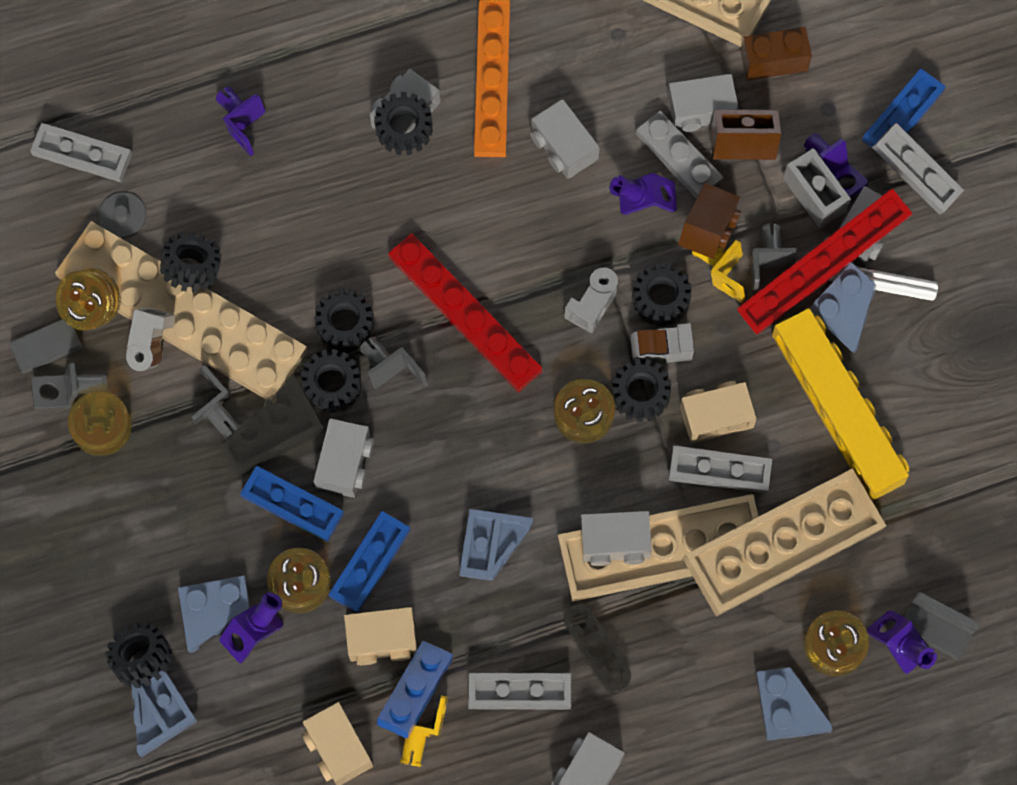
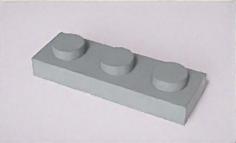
M661 111L657 112L636 129V135L696 199L704 183L717 187L723 182V176Z
M41 123L30 150L32 156L118 182H122L133 155L130 149Z
M897 123L892 125L872 146L939 215L944 213L964 191Z
M673 446L669 481L768 494L772 459Z
M469 673V709L571 710V673Z

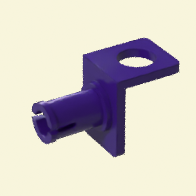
M225 87L223 90L228 96L226 97L221 90L216 96V101L229 113L223 117L224 123L231 137L251 156L254 154L248 138L241 131L265 113L264 106L257 94L243 102L231 87Z
M817 133L810 135L806 139L804 150L808 152L814 148L837 181L843 177H852L856 180V184L852 188L844 189L850 198L862 191L864 186H868V180L849 164L846 142L843 139L838 140L831 146Z
M651 173L634 180H628L621 175L611 180L609 189L612 195L619 196L621 214L627 215L653 205L669 212L677 211L675 183L669 179ZM661 186H664L667 190L668 202L662 197Z
M271 592L266 593V595L264 594L258 604L235 616L220 637V643L239 663L247 659L258 642L283 627L284 623L276 615L283 605L281 598ZM233 633L241 637L244 644L243 650L236 648L233 644Z
M892 610L884 613L866 630L869 636L887 646L901 670L906 674L911 672L917 665L923 669H929L936 662V652H933V648L926 646L913 623ZM896 622L895 626L889 631L880 632L881 627L886 623Z

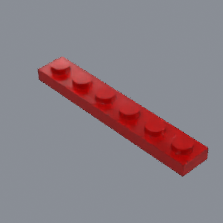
M892 188L738 307L737 311L756 335L760 334L910 218L913 213Z
M412 233L388 253L389 259L518 393L542 373V367Z

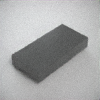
M69 317L9 343L22 374H26L83 348Z

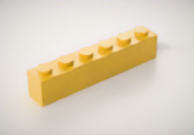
M810 308L775 325L772 337L850 469L853 468L870 499L873 501L905 484L909 477L907 473L909 472L908 464L901 454L897 455L892 448L891 435L884 426H879L874 417L876 412L868 398L863 399L858 391V380L851 370L847 371L842 364L843 357L838 346L835 343L830 344L825 335L826 327L822 319L818 315L814 317Z

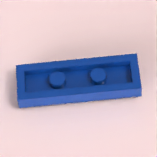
M920 68L865 133L862 141L872 148L895 123L909 134L943 94L946 86Z
M258 466L255 467L240 493L241 497L326 542H329L344 515L343 510Z
M381 511L328 594L329 598L358 614L407 538L411 528Z
M422 641L379 714L377 725L408 739L449 668L453 654Z

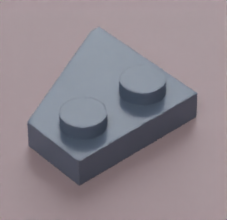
M851 262L811 305L810 310L814 317L818 315L825 327L855 353L859 347L860 336L866 323L870 302L873 299L877 285Z
M470 509L459 572L460 576L493 581L533 526V518Z
M245 576L178 588L188 652L197 651L199 646L205 641L224 631L235 616L250 608Z
M790 667L756 672L766 741L832 732L831 723Z
M163 671L159 672L162 678L157 681L153 677L150 679L152 684L146 686L144 682H141V688H135L133 684L131 685L132 698L134 699V723L137 733L136 748L141 758L197 722L170 677Z

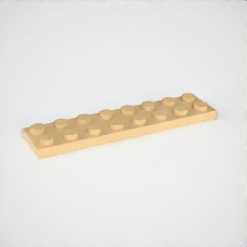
M91 221L56 270L55 274L58 278L66 282L72 274L81 270H91L100 273L113 287L115 293L114 311L131 321L134 309L143 307L175 314L173 327L163 330L162 339L262 398L274 403L307 353V346L209 289L202 290L199 286L198 292H192V287H187L186 292L181 291L182 285L178 284L176 288L172 287V280L166 282L163 279L164 274L160 272L161 261ZM84 283L83 285L85 286V291H83L81 288H79V290L87 294L86 290L88 286L86 283Z

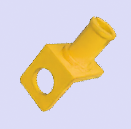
M735 240L726 251L719 248L714 259L692 251L693 256L700 258L713 267L710 271L713 286L740 303L745 301L743 286L727 276L743 255L740 241Z
M441 696L434 728L415 725L408 739L405 738L400 763L410 764L411 754L414 751L411 765L421 767L426 737H430L431 734L437 736L441 734L448 701L447 696Z

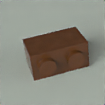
M806 27L743 36L740 52L746 81L807 72L812 57Z
M714 110L710 132L713 159L776 160L781 138L778 110Z
M704 183L684 223L678 245L714 259L719 248L726 249L732 234V231L728 229H735L742 213V211L737 210L740 196Z

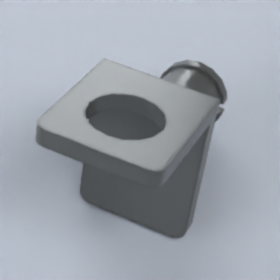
M770 224L762 226L760 229L762 248H753L751 258L752 296L758 293L760 283L759 269H789L795 264L797 250L796 248H782L781 226L778 224H773L772 235Z
M374 336L368 338L372 344L371 347L366 341L361 345L360 351L375 366L367 372V376L374 389L379 388L405 367L424 388L428 386L424 372L403 347L390 355Z
M69 363L64 375L32 377L33 407L35 409L72 407L75 398L79 394H106V374L77 375L75 364ZM45 384L54 385L58 390L57 398L51 401L43 399L39 392L41 386Z
M204 364L200 367V372L219 394L191 417V421L196 425L203 418H208L223 435V438L227 440L232 436V432L225 424L234 433L242 426L237 423L223 406L224 401L229 398V392Z

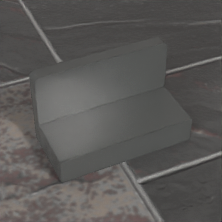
M921 592L916 594L904 616L913 623L925 644L958 661L961 659L972 635L979 626V623Z

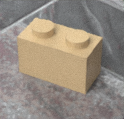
M736 381L725 382L718 385L717 389L707 392L704 389H696L688 392L685 395L686 397L681 399L680 410L690 444L754 428L756 416L746 382L736 384Z
M412 607L344 615L348 656L351 662L357 661V665H371L377 663V658L390 657L391 661H404L410 659L411 654L416 653L417 644Z
M339 702L303 721L307 731L301 735L310 752L315 749L318 750L323 761L317 765L326 782L333 779L336 785H342L373 767L370 758Z

